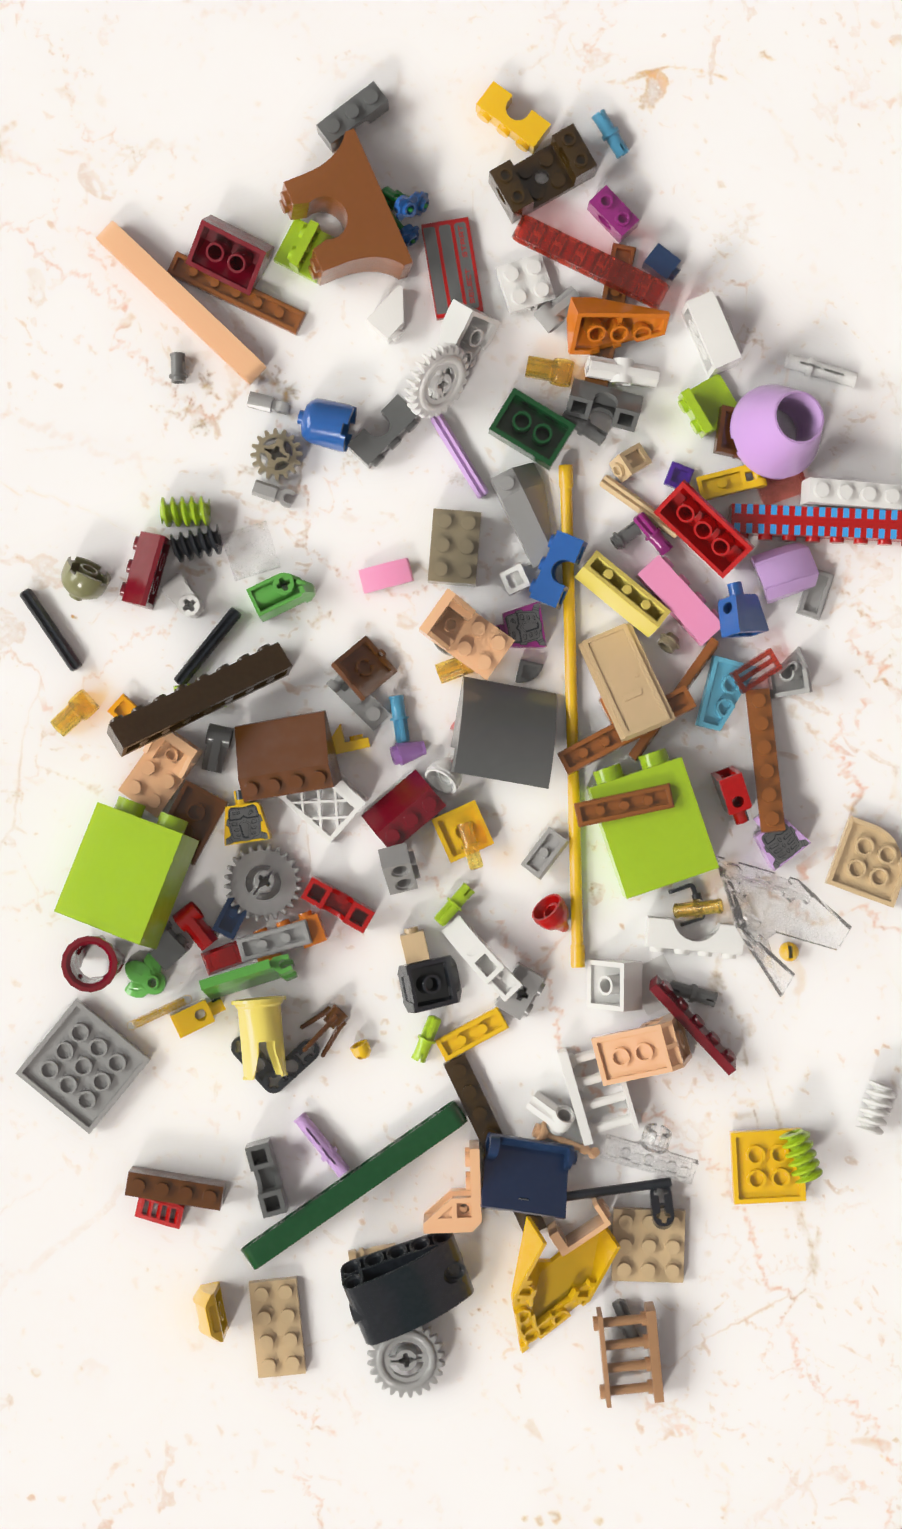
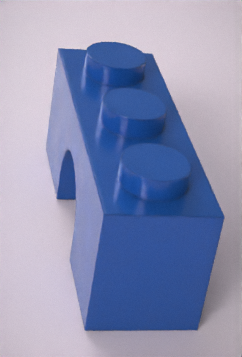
M557 530L556 535L552 534L548 542L549 552L546 557H542L538 569L541 571L538 578H534L530 585V598L560 610L569 587L557 581L556 569L564 562L579 565L588 543Z

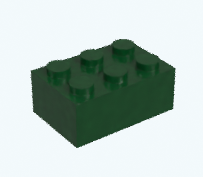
M513 388L491 424L488 434L550 471L576 425L516 388Z

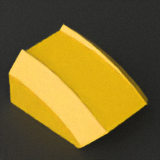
M220 1282L202 1284L193 1296L199 1320V1331L217 1342H223L229 1325Z

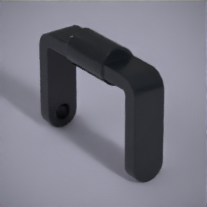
M692 883L668 890L669 894L691 888V896L700 916L681 922V927L705 918L704 901L701 893L697 892L695 885Z

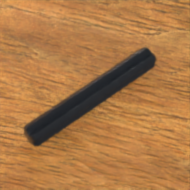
M29 588L22 591L20 598L69 670L73 672L78 670L82 663L34 592Z
M233 607L229 609L174 677V681L177 684L182 685L189 682L240 619L241 613Z

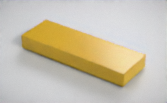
M494 1007L435 1039L447 1062L508 1029L509 1026L500 1009Z

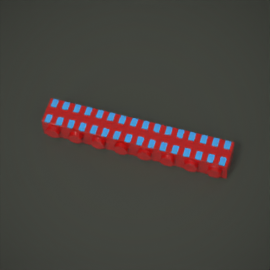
M732 503L729 506L728 522L746 539H748V536H758V540L771 541L772 537H782V541L795 542L796 538H806V542L819 543L820 539H830L829 543L843 544L844 540H853V544L867 545L868 541H877V545L891 546L892 542H901L902 546V510Z

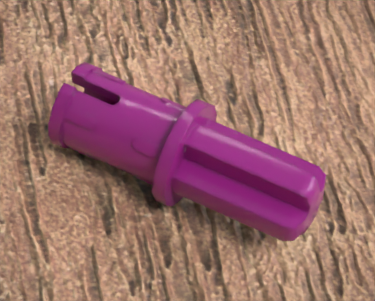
M644 512L638 513L633 518L637 526L646 535L645 540H649L661 556L673 548V545L660 531L661 528H656Z

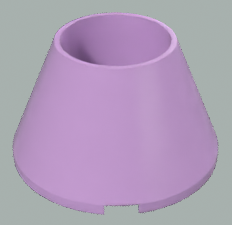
M778 384L762 385L746 393L735 406L730 422L731 439H734L738 450L737 455L750 470L766 478L785 479L801 473L815 459L820 445L824 414L819 402L806 392ZM777 409L786 413L794 422L797 434L796 441L787 437L780 429L777 422Z

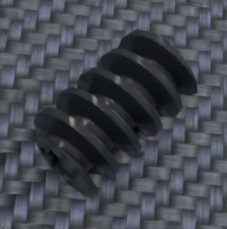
M216 524V531L214 532L210 526H207L205 534L201 528H198L197 535L195 536L190 529L186 538L182 532H179L178 539H175L172 533L170 534L174 555L180 563L184 562L185 555L192 561L194 553L199 559L203 558L204 551L209 557L212 556L213 549L218 555L222 553L223 544L218 524Z

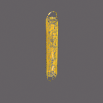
M178 998L172 1004L163 1005L164 1007L161 1010L155 1009L151 1011L150 1015L144 1014L140 1016L133 1025L142 1020L141 1022L143 1023L137 1027L143 1026L148 1020L153 1021L158 1016L160 1017L161 1014L164 1016L170 1013L172 1009L177 1010L189 1003H186L184 998Z

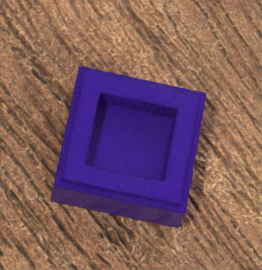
M672 461L663 485L676 489L683 480L690 483L695 470Z

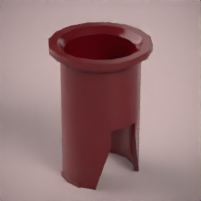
M88 935L77 938L67 946L62 955L61 968L63 976L72 987L79 991L91 993L102 990L121 971L124 966L125 955L116 950L102 935ZM89 944L101 947L108 955L110 962L109 971L104 976L89 978L80 970L85 950Z

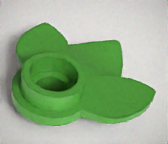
M150 952L146 955L144 962L133 960L125 964V973L128 979L131 980L126 986L125 992L132 997L143 998L148 994L157 995L162 993L166 987V978L161 973L162 966L150 955ZM153 978L156 980L155 987L151 985V980Z

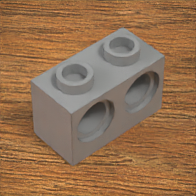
M402 843L378 849L382 871L390 895L417 889L416 879L420 878V873L414 852L408 851L407 844Z

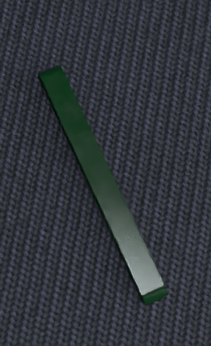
M455 1100L447 1103L251 1240L241 1249L242 1253L254 1270L260 1268L462 1127L468 1119Z

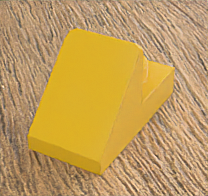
M339 724L332 736L336 755L371 747L369 737L364 738L363 734L350 736V741L346 742L342 724Z

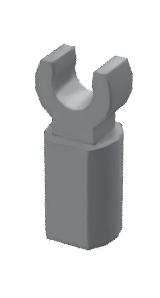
M250 391L247 407L268 413L275 411L284 415L289 414V403L277 401L272 396Z
M257 479L252 489V495L271 502L277 500L286 508H291L292 505L285 502L284 497L288 494L295 496L296 493L291 489L279 490L280 487Z

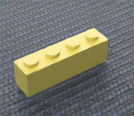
M597 550L575 575L579 582L647 637L651 636L660 627L671 612Z

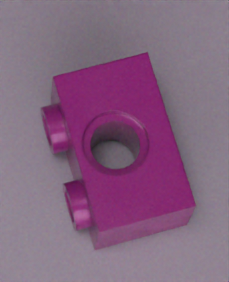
M607 185L588 203L587 210L619 244L638 226L639 219Z

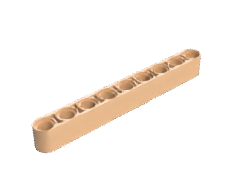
M111 221L96 237L103 247L249 385L267 368L257 356L114 221Z

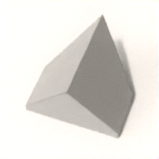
M799 646L770 675H767L771 699L813 692L809 667Z

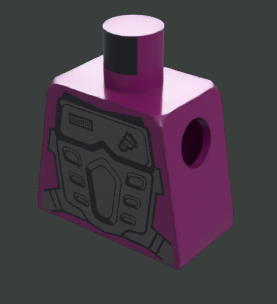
M540 602L502 613L503 624L494 625L515 640L510 648L543 649L547 647Z

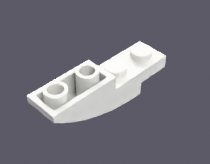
M460 915L442 930V933L486 984L490 985L504 1002L510 999L523 986Z

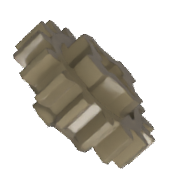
M274 428L273 434H269L265 430L264 438L257 436L259 444H252V448L256 450V452L250 453L251 458L256 459L252 465L253 467L260 466L258 474L262 475L266 472L267 480L275 476L276 481L279 482L282 475L287 480L289 479L288 473L290 471L294 474L297 473L294 466H301L302 464L297 460V457L303 456L301 451H297L301 445L299 442L293 443L296 437L293 434L287 437V430L285 429L281 434L278 433L277 428ZM271 440H276L275 443L269 446L265 445ZM286 443L292 448V455L286 453ZM279 450L284 457H277L274 460L270 453H276ZM261 454L268 458L267 467L262 463ZM283 464H287V465H288V466L285 467L284 469L277 470L278 467L281 466V465H283Z

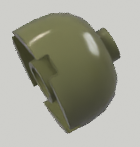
M70 556L63 566L61 581L72 599L82 601V599L92 600L97 599L104 593L111 580L110 574L106 572L104 575L98 571L101 569V566L88 559L76 556L75 560H71Z

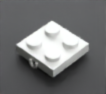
M541 253L524 259L520 258L517 261L513 260L511 263L496 267L495 271L510 315L528 309L529 312L537 310L538 306L556 299Z

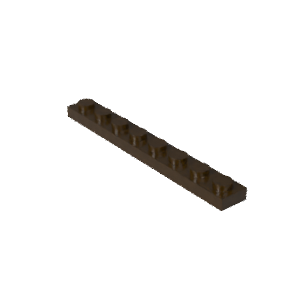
M464 1053L443 1063L484 1149L489 1132L503 1134ZM513 1212L522 1231H524L526 1216L532 1218L539 1231L547 1228L542 1216Z

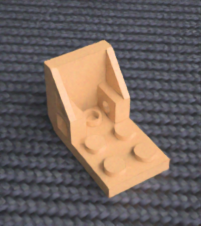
M448 588L419 628V632L485 680L490 677L515 641L477 614L476 610Z
M176 731L145 745L143 749L144 754L118 789V791L132 801L146 806L145 810L157 818L204 752Z
M671 1013L645 1022L638 1028L597 1036L591 1039L603 1086L673 1072L684 1068L692 1058L685 1028Z
M469 1140V1147H465V1167H470V1171H465L466 1188L450 1189L424 1213V1234L473 1232L482 1222L479 1140Z

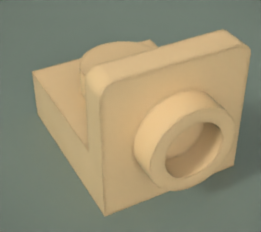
M639 442L617 455L609 465L612 468L613 474L623 483L635 473L649 466L652 461Z

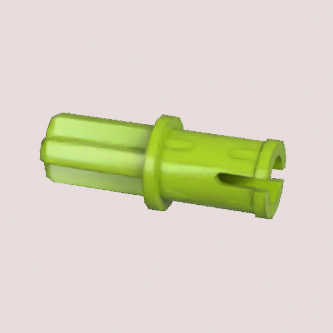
M463 882V885L451 898H447L448 902L434 916V919L441 926H445L458 911H462L461 907L475 892Z
M435 1015L428 1016L422 1033L418 1034L419 1040L411 1056L412 1059L416 1061L420 1059L421 1063H426L431 1046L436 1042L434 1039L441 1024L439 1017Z

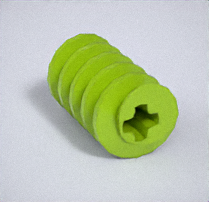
M181 496L179 503H176L174 497H171L169 504H167L165 498L161 497V523L165 522L167 527H171L174 520L176 527H181L184 521L185 525L190 527L193 520L195 526L199 527L203 520L205 526H209L211 523L210 499L205 503L203 496H200L198 503H195L193 496H190L189 502L186 503L184 497Z
M804 1129L792 1130L779 1136L780 1140L788 1141L782 1148L791 1150L785 1157L794 1159L788 1166L797 1168V1170L791 1173L792 1176L800 1177L795 1182L797 1184L813 1181L823 1173V1170L818 1167L820 1161L814 1158L817 1152L811 1149L814 1143L812 1140H808L811 1134Z

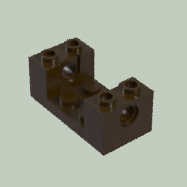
M573 123L553 134L550 145L519 163L513 165L511 160H508L490 170L488 183L513 224L595 177L597 163ZM543 172L547 174L549 180L544 184H540L535 180L536 174Z

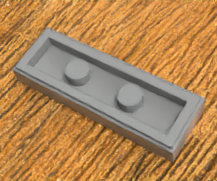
M306 919L236 939L242 963L313 943Z

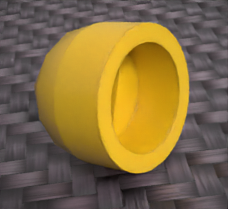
M785 942L779 948V955L785 961H794L799 955V949L796 944ZM788 946H792V958H789Z
M367 1039L360 1040L350 1047L352 1054L359 1060L370 1056L371 1048Z

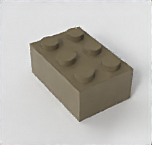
M433 508L428 583L476 586L481 512Z

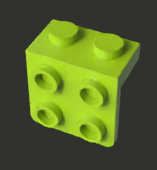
M719 374L710 377L692 389L687 388L677 397L680 409L684 414L687 413L691 420L690 425L693 431L699 434L701 439L717 429L719 409L722 405L730 407L737 405L736 400Z

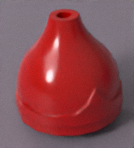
M550 894L544 897L534 907L532 918L543 929L566 932L569 929L568 907L559 894Z

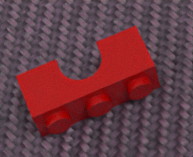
M315 875L312 876L300 897L317 908L337 916L342 922L361 933H364L376 910Z

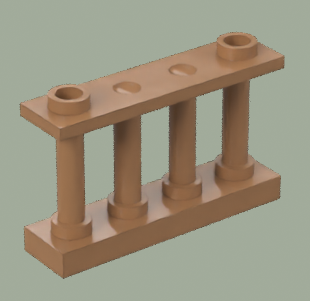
M653 1301L644 1302V1311H640V1314L603 1318L601 1307H596L597 1316H592L594 1331H598L603 1374V1384H599L600 1398L605 1399L607 1408H612L611 1396L648 1392V1394H653L655 1403L664 1402L657 1318ZM635 1324L646 1326L647 1334H642V1337L605 1341L604 1328ZM635 1347L648 1349L649 1356L644 1357L643 1360L607 1363L606 1350ZM646 1369V1372L650 1371L651 1379H647V1382L609 1385L608 1373Z

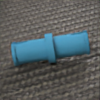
M605 109L591 117L603 135L601 138L604 142L607 141L617 159L630 151L619 134L618 126L615 127Z

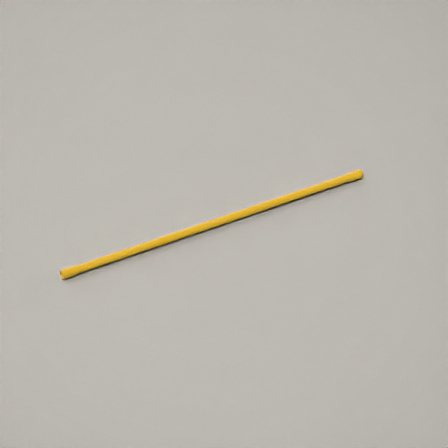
M564 464L559 465L561 531L573 536V465ZM564 562L562 563L563 585L569 587L563 601L566 739L568 748L579 741L574 563ZM578 770L571 775L567 774L572 941L570 949L572 968L585 967L581 827H578L573 804L580 802Z

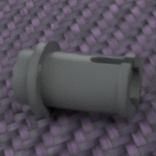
M172 352L170 353L171 374H169V378L173 384H184L188 378V374L185 373V353Z
M633 521L618 533L613 532L610 541L617 550L620 548L624 549L628 542L641 535L642 532Z

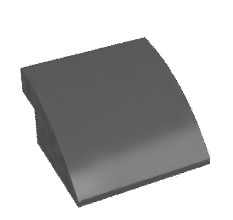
M463 676L450 746L455 748L451 772L549 789L556 735V693Z

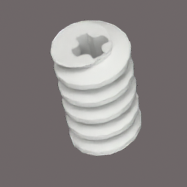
M869 1080L868 1083L874 1089L865 1090L871 1097L870 1099H862L868 1106L867 1108L859 1107L864 1117L856 1116V1120L861 1123V1126L855 1127L875 1135H883L884 1131L879 1126H886L887 1122L882 1117L890 1116V1112L885 1108L893 1107V1103L888 1099H895L897 1095L891 1091L895 1089Z

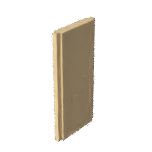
M624 623L577 644L621 742L657 729L676 719L631 623Z

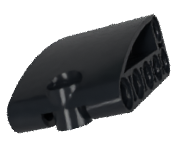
M453 1233L427 1234L344 1263L340 1269L342 1286L349 1301L352 1319L355 1325L358 1324L367 1345H377L421 1327L450 1311L474 1292L462 1253L459 1250Z

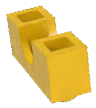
M493 81L476 103L477 116L487 124L490 122L496 126L497 132L503 137L508 138L509 136L516 141L515 144L520 150L524 152L529 151L534 154L549 134L551 123L533 110L522 120L510 118L506 111L512 104L513 95Z

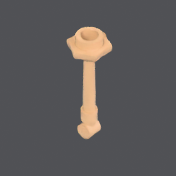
M542 1121L540 1124L536 1123L532 1131V1137H535L536 1140L549 1138L561 1144L573 1145L575 1150L584 1155L588 1154L591 1159H595L600 1154V1150L597 1147L590 1148L588 1145L584 1146L583 1143L580 1144L564 1137L553 1135L549 1132L545 1121Z

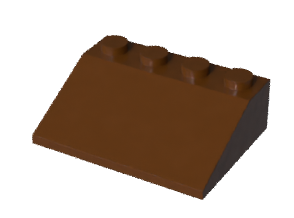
M326 710L235 726L238 781L244 802L335 787L342 780Z

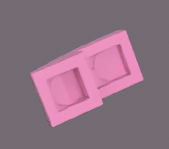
M408 558L358 570L364 594L414 581Z

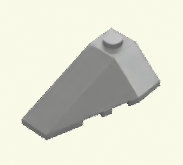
M534 462L513 467L491 478V485L534 569L539 566L542 557L547 556L550 549L548 542L552 534L545 485Z

